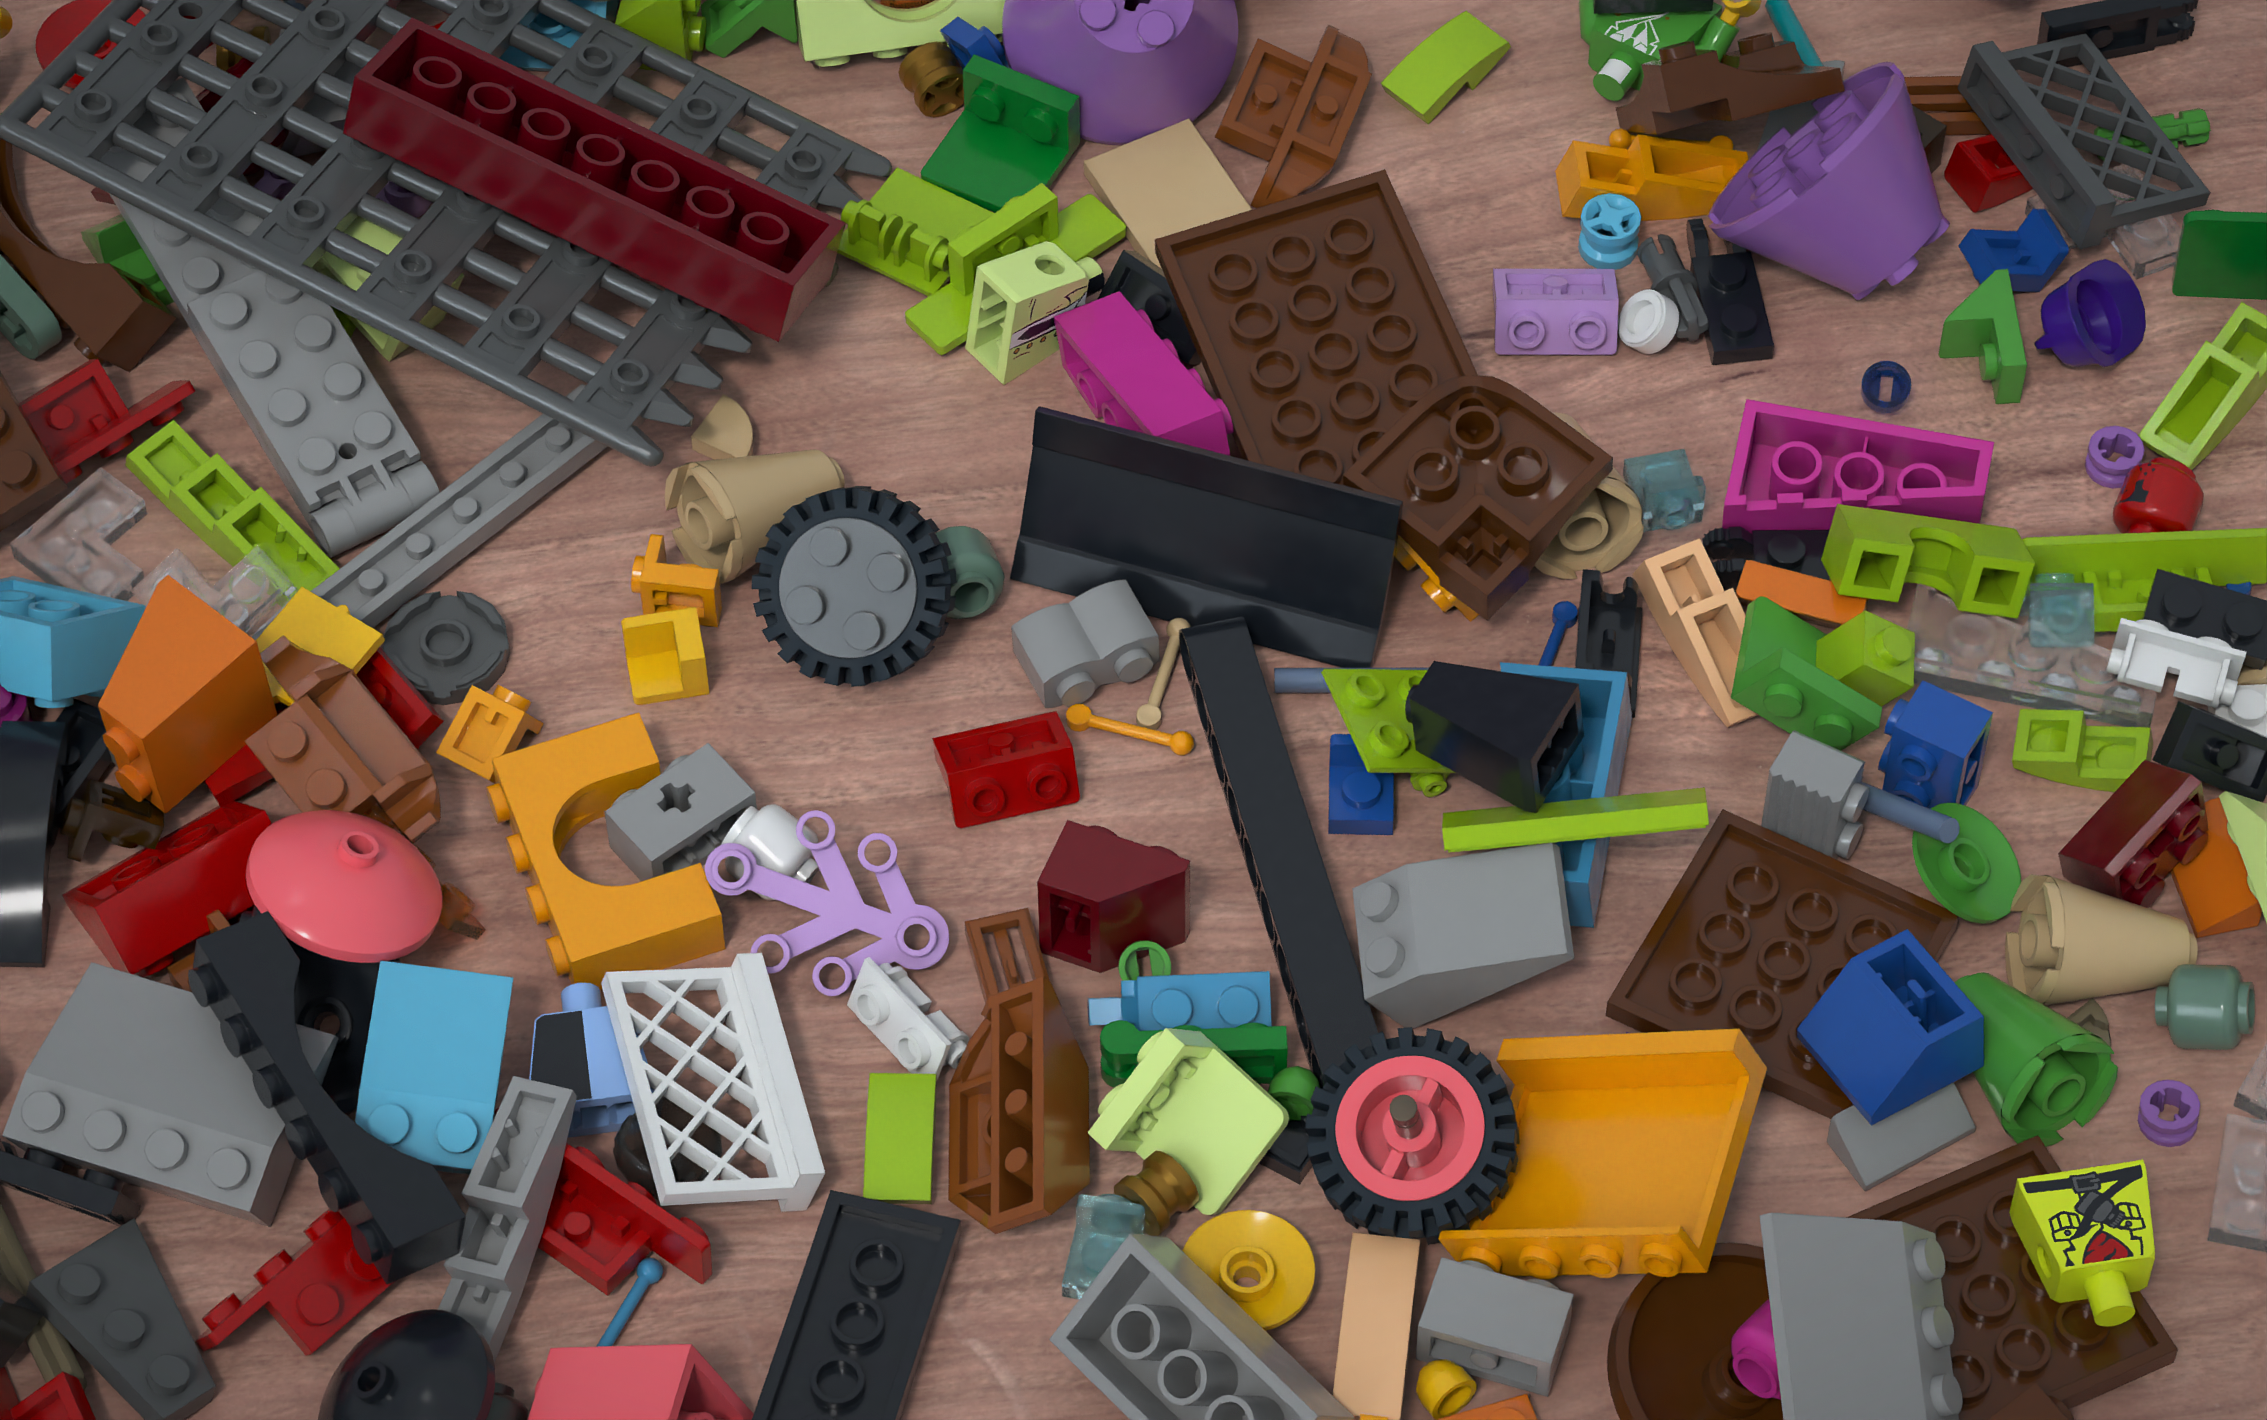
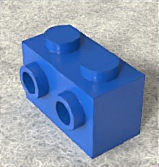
M1922 680L1909 702L1902 698L1898 700L1887 720L1884 733L1892 738L1886 745L1878 765V770L1885 773L1882 790L1929 809L1942 803H1958L1966 806L1979 786L1993 712Z

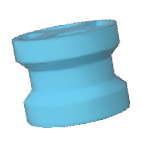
M1601 194L1588 200L1582 208L1580 220L1582 230L1580 231L1578 249L1581 257L1589 265L1597 269L1617 270L1631 264L1637 256L1641 214L1638 206L1631 199L1619 194Z

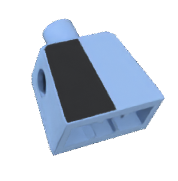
M591 983L569 985L561 992L563 1012L542 1014L535 1019L529 1080L572 1089L575 1092L577 1098L568 1138L639 1129L607 1006H602L600 989ZM642 1048L640 1050L643 1061L648 1063L644 1050ZM656 1104L655 1107L657 1115L659 1116L658 1105Z

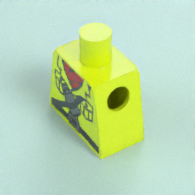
M2144 1160L2017 1178L2009 1214L2050 1299L2058 1303L2088 1299L2094 1321L2099 1326H2116L2130 1320L2135 1314L2130 1292L2141 1291L2148 1286L2155 1260L2147 1171Z

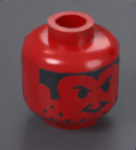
M2153 458L2147 463L2134 466L2127 473L2113 507V522L2122 534L2193 531L2203 506L2204 493L2196 481L2195 474L2186 465L2169 458Z

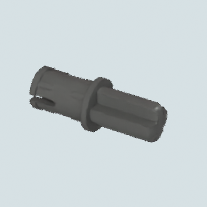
M1664 234L1658 235V241L1663 250V253L1659 254L1653 238L1649 237L1641 243L1637 255L1651 280V290H1655L1670 298L1676 304L1679 311L1676 337L1686 338L1689 342L1699 339V334L1708 330L1709 320L1696 294L1698 286L1696 277L1691 271L1684 268L1676 251L1673 238Z

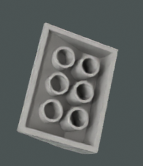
M93 962L89 965L28 1067L2 1134L3 1137L25 1152L27 1148H32L64 1161L66 1165L83 1170L87 1168L131 1185L268 1227L272 1225L296 1158L288 1143L283 1120L274 1107L268 1109L260 1101L253 1084V1073L242 1056L236 1058L227 1049L221 1034L220 1021L210 1006L202 1007L196 1000L193 992ZM296 1024L302 1051L318 1083L322 1086L338 1037Z
M1772 1212L1760 1215L1783 1420H1959L1958 1414L1962 1409L1963 1398L1959 1383L1953 1376L1950 1345L1954 1339V1328L1951 1317L1944 1306L1941 1278L1945 1273V1258L1939 1243L1936 1241L1935 1233L1902 1221Z

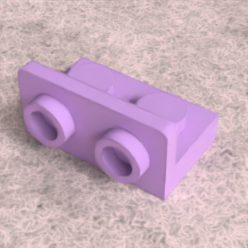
M1493 269L1494 347L1497 354L1613 355L1616 353L1619 297L1614 269Z

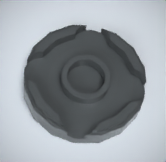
M440 591L423 594L404 604L388 621L384 633L383 651L427 702L431 704L449 705L463 702L472 685L485 692L490 690L505 672L510 655L505 620L491 603L473 593L457 591V596L447 595L442 597Z

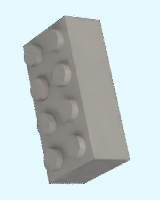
M1129 1234L1049 1339L1130 1420H1353L1355 1418L1168 1237Z

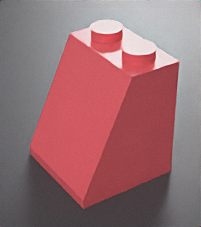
M692 1344L550 1348L542 1376L535 1387V1398L528 1420H752L754 1414Z

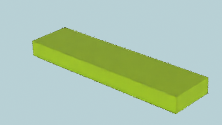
M1705 787L1549 802L1543 803L1537 813L1524 811L1517 806L1443 813L1442 833L1444 851L1448 850V853L1706 828V825H1709L1706 791Z

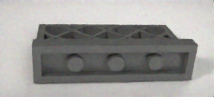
M2086 33L2006 52H2001L1993 41L1972 46L1957 89L2080 250L2100 245L2107 229L2206 205L2211 192ZM2078 57L2088 69L2090 75L2056 64V61ZM2016 70H2022L2042 77L2041 86L2023 81ZM2049 80L2082 91L2081 100L2046 89ZM2089 94L2113 102L2121 114L2086 103ZM2045 108L2074 117L2072 125L2068 126L2054 121ZM2080 120L2114 131L2112 139L2108 140L2077 129ZM2120 134L2145 142L2152 151V154L2118 143ZM2076 148L2105 157L2103 165L2099 166L2085 161ZM2111 160L2145 171L2143 180L2141 181L2108 169ZM2153 174L2176 182L2181 190L2173 192L2150 184L2149 181ZM2107 188L2135 197L2136 200L2116 205L2117 201Z

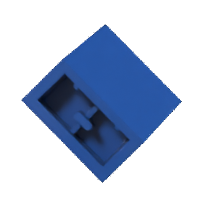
M1908 929L1852 957L1797 1028V1038L1871 1126L1984 1066V1016Z

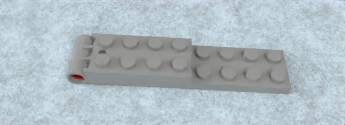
M184 77L174 81L166 90V92L203 110ZM149 110L132 125L173 147H176L190 132ZM115 144L99 160L140 182H143L157 167L155 164ZM242 173L238 179L249 184ZM110 194L313 531L321 549L329 558L394 528L440 493L431 472L420 461V451L330 305ZM219 198L205 214L247 236H250L263 221V219L222 198Z

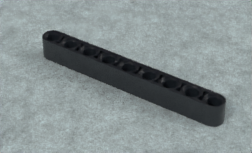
M1241 616L1180 629L1179 644L1186 676L1309 1068L1318 1079L1319 1087L1322 1089L1326 1083L1323 1073L1333 1062L1338 1067L1346 1061L1344 1051L1355 1043L1360 1050L1372 1045L1369 1036L1378 1033L1369 1003L1364 1000L1363 984L1246 622Z

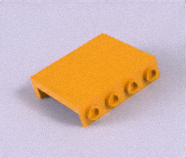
M1740 1029L1503 1039L1496 1061L1514 1084L1510 1099L1513 1103L1519 1129L1520 1144H1517L1516 1148L1518 1162L1515 1173L1510 1172L1508 1176L1509 1188L1503 1199L1498 1196L1495 1197L1491 1202L1493 1211L1483 1221L1476 1216L1470 1221V1230H1445L1440 1232L1438 1239L1457 1262L1465 1260L1477 1261L1489 1266L1494 1272L1507 1276H1533L1539 1279H1552L1557 1275H1592L1599 1278H1612L1617 1274H1647L1648 1272L1660 1277H1673L1678 1273H1707L1767 1071L1766 1065Z

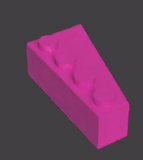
M1746 399L1724 502L1722 527L1724 529L1742 527L1752 533V530H1830L1837 504L1980 524L1994 442Z

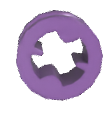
M2106 426L2097 430L2092 435L2085 460L2087 474L2094 482L2103 487L2112 489L2122 488L2127 473L2134 466L2142 463L2145 451L2143 441L2135 432L2120 426ZM2114 452L2123 455L2116 462L2105 459L2111 457Z
M2162 1080L2151 1084L2144 1090L2140 1099L2137 1121L2141 1132L2148 1140L2166 1147L2181 1146L2190 1141L2197 1130L2200 1111L2198 1096L2191 1087L2180 1081ZM2164 1104L2179 1108L2178 1114L2174 1115L2173 1121L2159 1118V1110L2163 1112Z

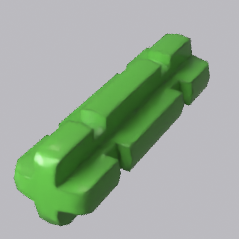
M2197 108L2180 111L2179 118H2174L2173 113L2152 116L2153 120L2175 148H2178V142L2180 141L2186 147L2202 144L2209 140L2210 122L2203 109ZM2099 126L2094 129V135L2111 140L2114 131ZM2120 134L2118 143L2145 153H2152L2145 142ZM2097 155L2099 160L2104 161L2105 157Z

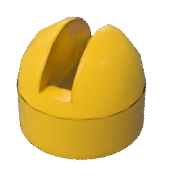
M1438 1359L1428 1362L1420 1370L1416 1394L1425 1409L1437 1420L1454 1415L1462 1410L1473 1398L1477 1384L1465 1369L1454 1361Z

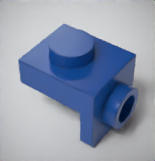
M2032 209L2017 231L1970 229L1958 245L1972 268L1974 277L1980 284L1995 270L2008 269L2012 291L2040 292L2069 253L2068 245L2046 209Z

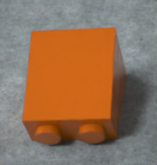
M169 575L158 582L98 703L106 733L103 734V741L115 757L119 769L115 772L118 783L134 800L141 802L146 798L165 814L244 747L247 738L277 716L257 641Z

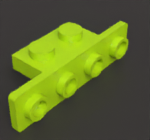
M1041 183L1024 195L1013 197L999 211L979 224L963 229L954 240L947 243L950 283L905 312L906 324L938 354L944 355L967 340L977 266L1046 241L1055 243L1074 262L1085 257L1094 258L1126 236V225L1092 194L1083 196L1058 213L1057 196Z
M2267 528L2026 537L2022 539L2035 562L2026 594L2081 592L2091 632H2117L2121 618L2131 621L2142 620L2157 569L2215 586L2251 582V585L2267 583Z

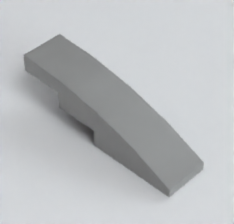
M513 1076L461 1193L469 1204V1208L465 1215L466 1221L459 1254L447 1258L443 1265L452 1278L438 1310H445L462 1317L478 1329L490 1347L494 1363L521 1298L543 1233L561 1169L577 1098L572 1089Z

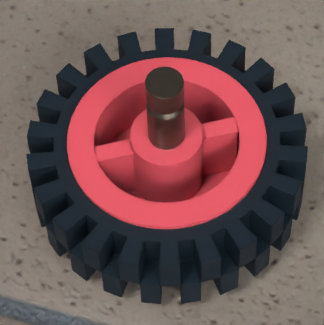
M1412 1027L1398 1028L1399 1037L1385 1039L1383 1031L1369 1036L1372 1045L1362 1050L1355 1043L1344 1051L1346 1061L1338 1067L1332 1062L1323 1073L1326 1083L1322 1089L1316 1086L1310 1099L1313 1105L1312 1115L1307 1114L1305 1129L1309 1136V1143H1306L1314 1173L1324 1191L1326 1199L1334 1210L1338 1208L1343 1213L1346 1222L1356 1229L1359 1226L1366 1228L1371 1235H1387L1409 1239L1426 1238L1428 1245L1440 1243L1438 1238L1441 1231L1470 1230L1468 1225L1470 1220L1478 1216L1483 1221L1493 1211L1491 1202L1495 1197L1498 1196L1503 1199L1509 1188L1508 1176L1510 1172L1515 1173L1518 1162L1516 1148L1517 1144H1520L1519 1129L1507 1086L1501 1075H1496L1491 1062L1481 1052L1475 1055L1471 1052L1469 1043L1456 1036L1453 1042L1444 1040L1442 1031L1427 1028L1426 1036H1416Z

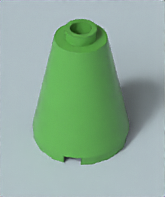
M1981 972L1967 975L1954 982L1984 1016V1066L1974 1071L1973 1074L2003 1129L2017 1144L2038 1135L2045 1147L2052 1146L2064 1140L2057 1130L2064 1128L2073 1120L2083 1127L2096 1115L2109 1098L2118 1073V1067L2111 1061L2110 1056L2114 1052L2102 1038L1989 973Z

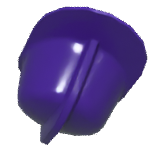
M2107 259L2092 262L2072 275L2066 283L2048 294L2041 305V321L2044 334L2034 342L2036 349L2051 348L2061 362L2069 367L2091 364L2108 367L2133 352L2143 341L2146 320L2145 308L2140 292L2131 276L2118 263Z

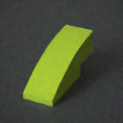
M2243 302L2240 303L2212 343L2207 340L2141 430L2138 436L2143 441L2144 446L2165 458L2186 465L2191 470L2217 447L2267 389V316Z

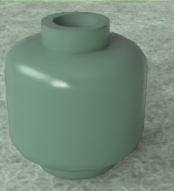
M953 526L936 532L935 534L941 543L947 542L952 555L947 556L949 569L956 570L957 582L951 584V596H956L954 610L948 612L947 617L953 619L971 618L985 612L997 602L1003 591L1005 578L990 540L978 529L968 526Z
M2179 965L2174 969L2169 985L2157 987L2155 995L2157 1026H2168L2171 1040L2178 1048L2234 1049L2238 1046L2243 1034H2252L2254 1029L2255 991L2253 982H2244L2240 971L2231 965Z

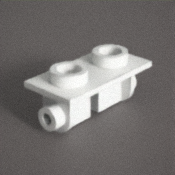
M2121 618L2106 672L2118 675V682H2124L2160 693L2166 672L2179 675L2173 696L2217 709L2219 703L2232 705L2238 684L2237 680L2247 652L2234 649L2228 643L2218 638H2194L2169 631L2164 625L2152 620L2131 621Z
M870 957L864 959L847 1006L910 1073L936 1074L938 1080L943 1066L949 1064L953 1069L957 1068L969 1042V1037L963 1031H960L941 1010L926 1016L923 1014V1012L929 1010L932 1001L908 977L907 972L901 966L892 967L889 963H883L878 966Z

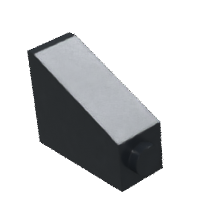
M1433 661L1420 683L1411 687L1406 700L1405 714L1407 721L1413 724L1416 751L1528 812H1538L1584 737L1579 684Z

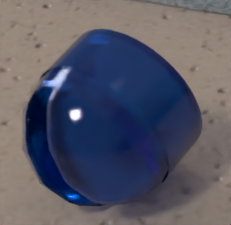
M1880 361L1871 365L1866 370L1862 378L1861 394L1864 402L1871 410L1881 414L1894 413L1907 403L1911 391V378L1903 366L1893 361ZM1881 377L1893 378L1889 402L1879 400Z

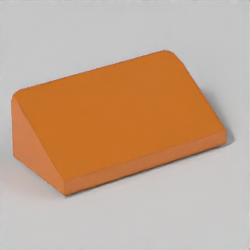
M1746 560L1736 589V596L1741 605L1748 607L1750 602L1763 596L1806 622L1832 629L1840 627L1865 611L1868 603V598L1837 594L1832 581L1752 560Z
M2219 797L2205 802L2209 829L2206 832L2208 834L2206 844L2191 862L2186 865L2178 862L2170 871L2196 938L2258 926L2262 914L2258 899L2253 895L2248 886V873L2238 846L2233 842L2228 833V820Z

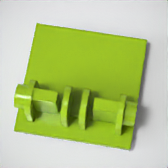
M897 167L870 201L863 199L857 203L850 200L845 205L841 214V221L845 222L848 228L843 232L838 253L926 296H930L944 287L950 280L947 243L954 240L963 229L979 224L994 213Z
M1323 669L1321 673L1368 773H1409L1413 788L1417 791H1422L1424 796L1434 797L1441 794L1447 788L1445 780L1449 774L1456 772L1416 751L1413 724L1407 721L1405 714L1408 693L1413 685L1420 683L1427 670Z

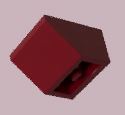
M2144 760L2058 853L2063 877L2073 884L2149 908L2159 897L2165 886L2164 877L2178 862L2183 865L2191 862L2207 842L2208 834L2206 832L2209 829L2202 782L2192 774Z
M1067 820L1037 881L1041 953L1102 973L1118 967L1119 959L1124 949L1136 941H1153L1164 949L1185 943L1190 933V860L1179 857L1176 853L1165 847H1148L1118 837L1114 832L1105 827L1096 825L1088 827ZM1148 949L1136 951L1137 960L1149 956Z

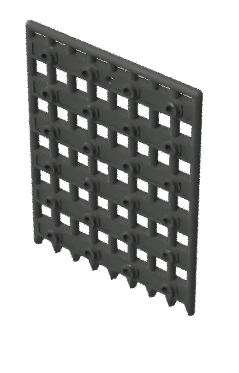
M112 0L0 114V138L646 466H656L661 463L664 457L663 451L639 429L646 419L685 427L692 426L694 415L669 391L676 382L721 390L723 377L699 355L705 345L741 353H750L752 341L727 317L711 309L701 307L692 300L667 288L662 291L619 269V265L600 256L590 254L583 248L538 229L502 209L481 202L476 197L437 178L429 177L420 170L385 153L375 151L366 144L343 134V130L302 110L315 94L348 110L353 85L333 75L346 61L363 68L380 51L364 42L377 27L395 35L412 18L395 9L402 0H313L304 11L281 0ZM420 0L450 15L438 30L497 58H500L510 46H513L553 66L552 70L543 80L602 108H605L612 98L615 97L658 118L649 130L708 158L717 149H720L762 170L756 181L815 209L819 204L844 209L850 200L857 203L863 200L860 195L841 179L847 170L880 177H889L892 172V164L886 157L571 1ZM140 7L150 11L136 26L126 22ZM245 9L285 29V31L271 45L230 23ZM541 13L582 33V35L571 48H568L528 28V25ZM183 16H193L196 19H187ZM108 40L117 44L103 60L94 56ZM213 42L254 64L241 78H238L198 58V56ZM644 64L686 86L673 100L631 79V76ZM75 73L84 78L70 94L60 90ZM179 76H182L222 98L207 113L166 92V90ZM41 108L51 112L37 128L27 124ZM149 110L190 132L176 147H173L132 125ZM747 115L790 136V138L778 152L734 129ZM285 128L327 149V151L314 165H311L270 143ZM115 144L155 164L157 167L143 182H140L99 160ZM254 163L296 185L281 201L238 178ZM391 181L432 202L433 205L418 219L376 198V196ZM219 198H222L263 219V221L250 236H247L205 214ZM359 216L403 239L389 254H386L344 233V231ZM496 234L540 256V258L525 273L482 251V249ZM327 251L371 275L356 291L312 269V267ZM464 270H467L510 293L495 309L451 287V285ZM601 288H604L647 310V312L636 326L633 327L588 303ZM433 306H436L479 329L464 346L419 322ZM571 324H574L617 346V349L605 363H602L558 341V339ZM542 360L588 384L573 401L527 376Z

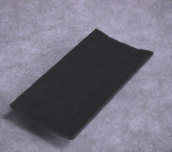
M1041 406L1035 410L1032 439L1033 449L1020 534L1017 540L1010 579L1076 597L1096 586L1116 580H1126L1147 616L1166 621L1183 618L1188 621L1191 627L1242 616L1246 622L1253 644L1342 668H1372L1380 637L1394 562L1403 501Z

